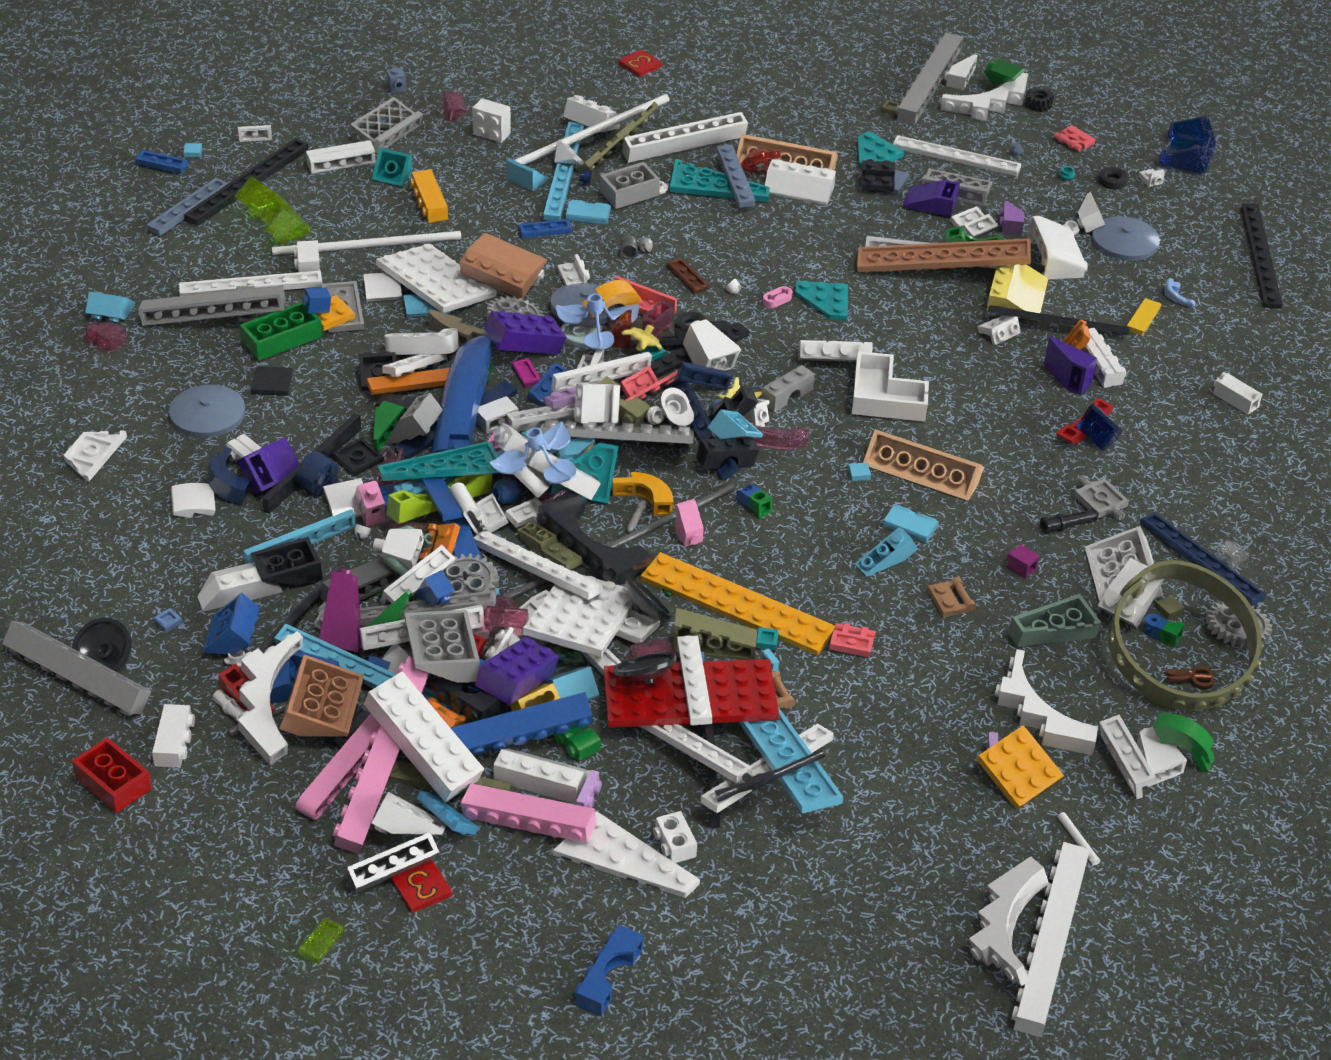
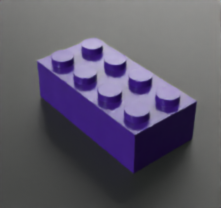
M491 311L484 326L485 332L499 350L558 355L567 338L554 319L548 315L538 316L535 314H521L519 312Z
M523 637L481 664L475 686L511 705L553 677L559 655L553 653L551 649L535 643L533 639Z

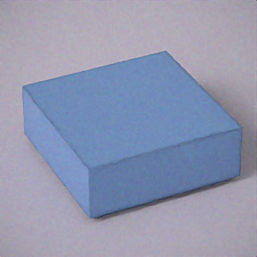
M171 608L153 617L154 622L165 633L183 623L182 618Z

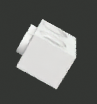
M679 811L657 817L653 833L655 839L661 842L663 855L665 857L668 856L674 863L695 858L697 842L682 812Z

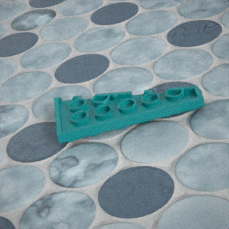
M675 160L670 192L735 199L725 173L705 167L699 169L694 167L695 164L688 163L686 165L682 164L681 160ZM749 182L755 200L768 202L770 187Z
M490 441L378 465L382 481L500 473L490 464L491 461L499 457Z

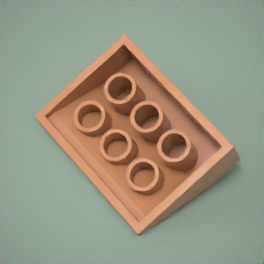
M484 233L463 255L460 260V272L507 294L524 299L547 259Z
M304 654L297 669L279 729L298 736H348L364 675Z

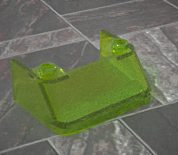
M253 176L247 180L234 196L247 205L249 208L248 212L254 217L259 216L267 224L264 230L270 233L272 238L278 243H286L307 236L313 230L285 199Z

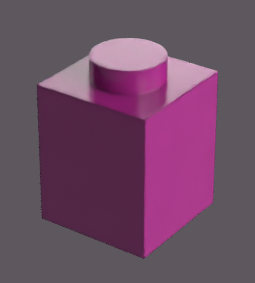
M1020 544L1016 549H1012L1008 553L1007 568L1026 579L1037 570L1040 555Z

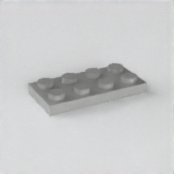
M357 281L321 284L322 288L328 289L331 297L337 295L355 313V319L328 329V333L363 330L364 321Z

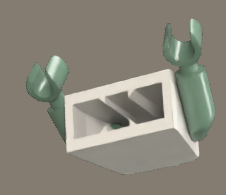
M407 525L397 529H390L386 540L375 538L373 549L382 551L384 562L398 575L403 576L417 564L421 548H430L432 545L430 541L433 539V536L430 533L423 535L421 529Z

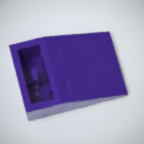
M940 180L910 187L903 207L951 217L958 200L960 183Z
M1050 336L1044 360L1045 367L1065 389L1081 396L1092 385L1097 357Z
M286 437L236 461L244 477L250 479L249 487L254 495L278 484L299 465Z

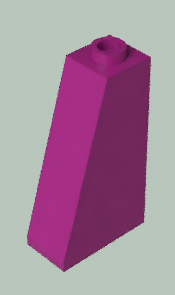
M339 568V572L332 571L319 639L340 649L363 653L359 629L362 626L357 576L351 575V570Z

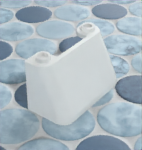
M1032 216L1027 239H1030V244L1037 243L1042 255L1041 265H1045L1042 275L1047 277L1048 280L1084 278V273L1087 271V262L1083 259L1073 231L1044 217Z

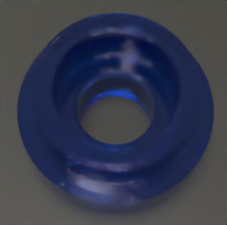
M585 169L584 172L581 171L579 181H582V185H589L592 172L588 171V169Z

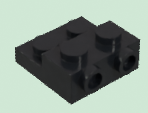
M873 159L862 160L861 190L894 192L895 162H890L889 160L874 161Z
M383 351L381 353L366 352L359 354L362 390H369L366 383L367 378L390 375L383 373L382 366L396 362V352Z

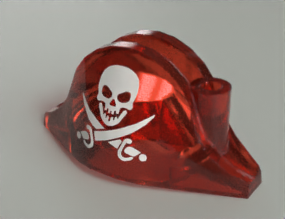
M757 148L751 151L740 164L743 170L758 173L768 170L771 160L779 159L781 154L777 150Z

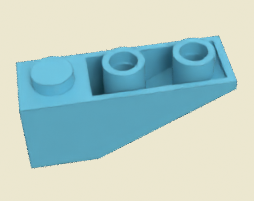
M898 527L857 561L855 565L866 576H869L905 561L918 549L912 538L901 527Z

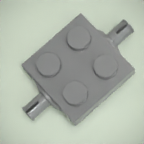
M1084 475L1078 479L1083 487L1075 490L1074 496L1088 510L1095 509L1098 515L1097 518L1108 514H1114L1119 520L1125 517V514L1120 509L1127 507L1129 500L1105 478L1091 482Z

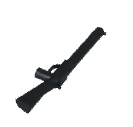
M819 750L774 771L770 770L755 776L744 773L742 776L744 783L715 790L716 799L719 803L738 793L758 790L784 775L825 758L826 755L823 750Z

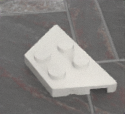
M108 431L97 433L83 432L64 454V460L89 482L126 439V431H120V434L109 435Z

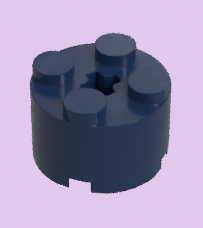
M312 451L301 461L303 466L300 470L297 468L295 473V481L317 497H321L324 494L323 486L338 482L339 465L324 454Z

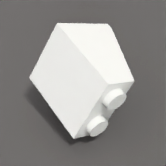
M708 320L692 322L683 341V345L693 364L724 371L734 367L741 351L737 344Z

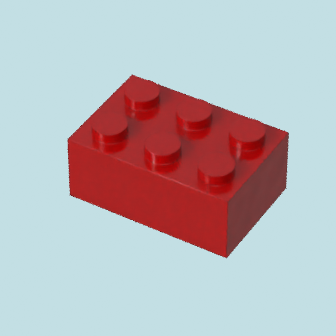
M108 737L72 760L75 778L115 813H118L152 790L149 772Z

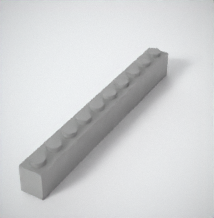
M945 33L943 38H940L938 45L934 48V52H931L929 60H926L925 66L921 68L920 74H917L915 82H912L910 90H907L905 98L903 97L900 105L897 106L895 112L897 114V121L916 124L945 77L946 72L961 51L963 36Z

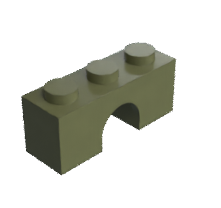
M608 376L597 383L619 385ZM636 396L629 401L619 398L618 419L623 423H634V427H637L646 419L647 411L651 406Z

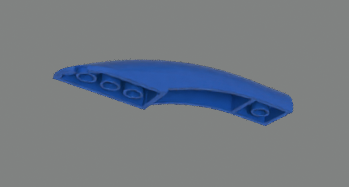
M488 335L478 336L467 341L458 349L454 356L442 394L440 406L443 411L438 416L439 419L436 423L431 454L472 445L478 410L483 393L486 390L493 341Z

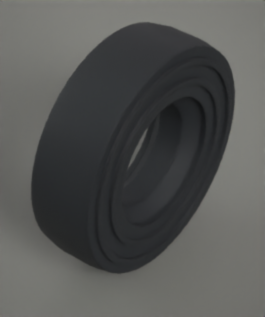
M1105 167L1100 170L1098 181L1103 187L1108 189H1121L1127 184L1128 174L1117 167Z
M683 312L677 316L675 328L689 329V326L685 325V323L697 320L702 321L706 320V318L698 312Z

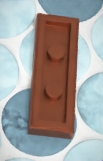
M682 258L667 263V268L693 294L709 289V284Z

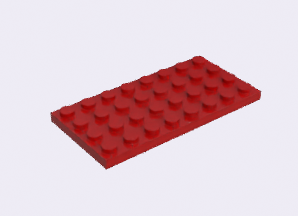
M770 659L703 662L712 723L779 720V708ZM675 662L665 674L655 678V682L643 684L642 681L633 682L618 677L614 674L613 670L616 665L604 666L608 727L690 724L681 664L679 662Z

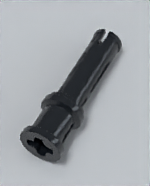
M1095 509L1064 516L1056 514L1055 517L1051 518L1042 517L1040 519V528L1044 534H1049L1050 531L1054 530L1063 531L1069 526L1097 521L1095 517H1098Z

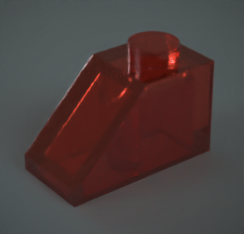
M627 310L610 322V328L606 331L611 332L614 336V343L611 347L630 348L631 335H622V332L624 330H631L632 310Z

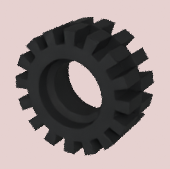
M1033 87L1026 91L1024 103L1032 111H1048L1053 105L1054 95L1049 89H1040V87L1036 89Z

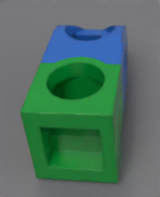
M752 484L737 491L738 501L743 506L753 510L754 515L758 519L772 513V496Z
M1148 614L1145 618L1143 631L1149 637L1175 647L1183 635L1185 623L1180 621L1172 623L1162 619L1157 614Z

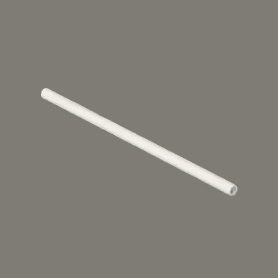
M667 94L561 139V141L567 145L573 144L641 114L654 101L658 106L669 102V97ZM557 142L515 159V161L525 165L556 151Z
M461 231L318 243L319 252L460 240ZM297 245L272 247L273 256L294 254V249L297 248Z

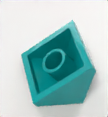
M380 148L371 180L403 187L412 175L411 155Z

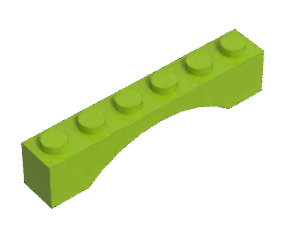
M493 473L461 475L449 483L447 487L450 490L453 484L463 483L472 498L491 491ZM401 490L388 495L387 515L398 524L437 511L428 493L414 494Z

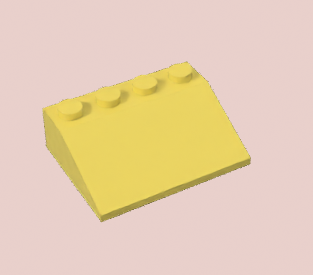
M1026 264L997 265L989 294L987 311L988 307L993 305L1040 313L1048 278Z

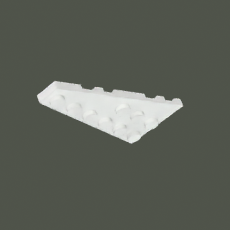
M597 811L595 812L597 824L588 843L565 839L553 850L554 856H564L572 859L573 862L591 865L597 870L625 879L629 877L638 880V883L657 886L662 891L684 898L700 884V879Z

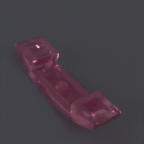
M754 426L763 434L762 438L753 439L758 446L776 449L808 447L809 429L791 427V430L787 431Z

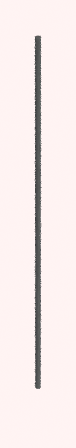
M731 483L697 500V507L700 508L734 491V484ZM676 511L606 546L618 548L675 520ZM582 561V564H580V565L577 566V567H580V566H582V565H584V564H586V563H585L584 561ZM539 577L496 598L495 608L549 581ZM491 608V609L486 610V611H483V612L486 613V612H488V611H490V610H492V609H494V608ZM409 641L404 643L406 645L411 646ZM386 653L377 656V658L382 659ZM288 700L274 707L275 711L272 712V717L285 711ZM238 725L227 730L230 737L241 733L238 730Z

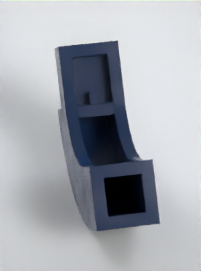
M224 447L217 456L211 455L207 481L217 495L227 501L242 505L248 493L250 479L235 475L227 469L232 449Z

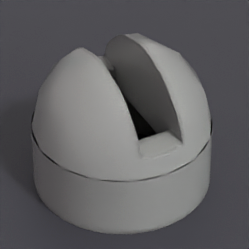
M648 238L641 239L639 241L640 251L643 253L651 252L653 248L652 240Z

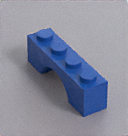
M621 925L617 927L615 932L609 934L606 942L607 945L604 949L601 948L599 950L596 962L593 966L590 965L588 967L584 981L582 983L579 982L574 991L576 1006L600 1017L612 1000V985L606 980V974L617 966L633 965L644 946L643 934Z

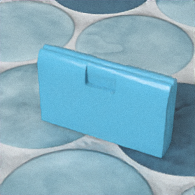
M572 200L568 205L566 219L569 221L607 225L611 205Z
M417 294L403 295L407 318L428 316L430 309L440 312Z
M894 505L883 520L882 527L892 531L901 527L911 538L927 543L938 527L939 521L913 512L900 505Z

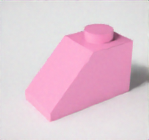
M692 499L676 504L675 533L683 545L686 547L703 542L704 528L696 501Z

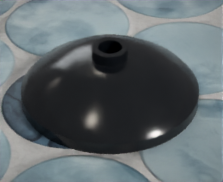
M631 575L626 577L627 592L634 603L632 607L640 615L644 612L646 615L660 620H670L673 617L666 606L641 582Z
M102 617L88 622L79 630L74 638L72 648L117 672L123 667L130 655L132 641L128 629L121 622L113 618Z
M660 652L631 658L617 664L613 668L614 674L633 682L653 683L655 678L665 674L673 666L676 656L671 652Z

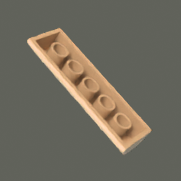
M741 134L737 151L741 167L757 170L759 169L757 165L763 163L762 167L764 168L763 170L760 168V170L768 172L772 159L835 171L838 158L837 153L833 151Z
M876 429L863 463L868 464V467L968 501L976 489L984 469L981 464Z

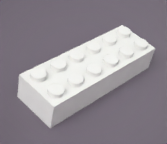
M403 671L369 691L364 702L365 707L445 803L467 789L470 784H474L479 780L484 771L482 765Z

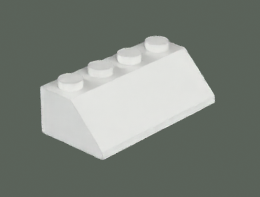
M772 159L768 168L765 186L770 187L769 194L827 205L834 189L836 171Z
M501 749L494 763V780L509 782L513 787L576 804V800L590 773V770L513 749Z

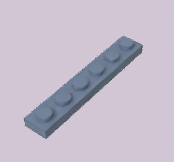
M733 145L717 146L716 152L739 208L755 206L756 200Z
M214 178L146 224L147 230L161 236L183 221L186 212L222 189L228 183Z

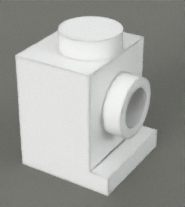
M757 399L758 403L745 415V419L755 428H763L765 423L769 421L767 408L769 400Z

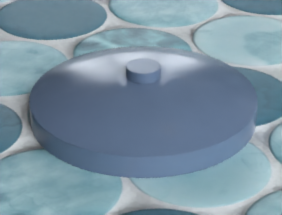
M1115 216L1103 219L1105 225L1094 229L1092 232V241L1096 248L1102 253L1120 260L1136 261L1146 259L1156 253L1160 242L1159 235L1152 226L1131 217Z
M575 283L557 289L551 296V311L559 318L556 305H583L582 302L588 299L589 295L596 293L595 289L601 285ZM621 303L608 307V311L621 307ZM605 311L599 315L600 325L610 322ZM588 313L586 318H582L580 323L574 325L596 326V318H592Z
M200 385L181 392L171 402L169 408L170 421L178 431L192 437L209 438L220 436L234 430L243 421L245 416L244 400L236 391L225 386Z

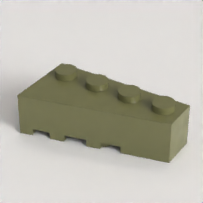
M676 608L673 639L674 654H679L677 637L698 636L700 650L704 652V656L755 660L757 629Z

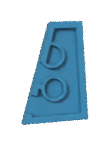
M420 791L417 799L423 803L422 807L433 812L449 828L462 835H466V833L476 834L479 829L476 824L433 793Z

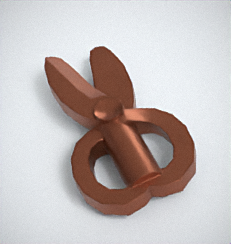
M1197 666L1188 672L1180 669L1165 670V674L1173 675L1166 678L1171 682L1189 681L1199 688H1210L1215 683L1213 678L1214 672L1207 667Z

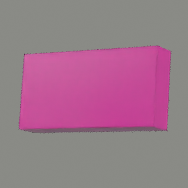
M529 358L512 362V368L524 388L535 386L541 379Z

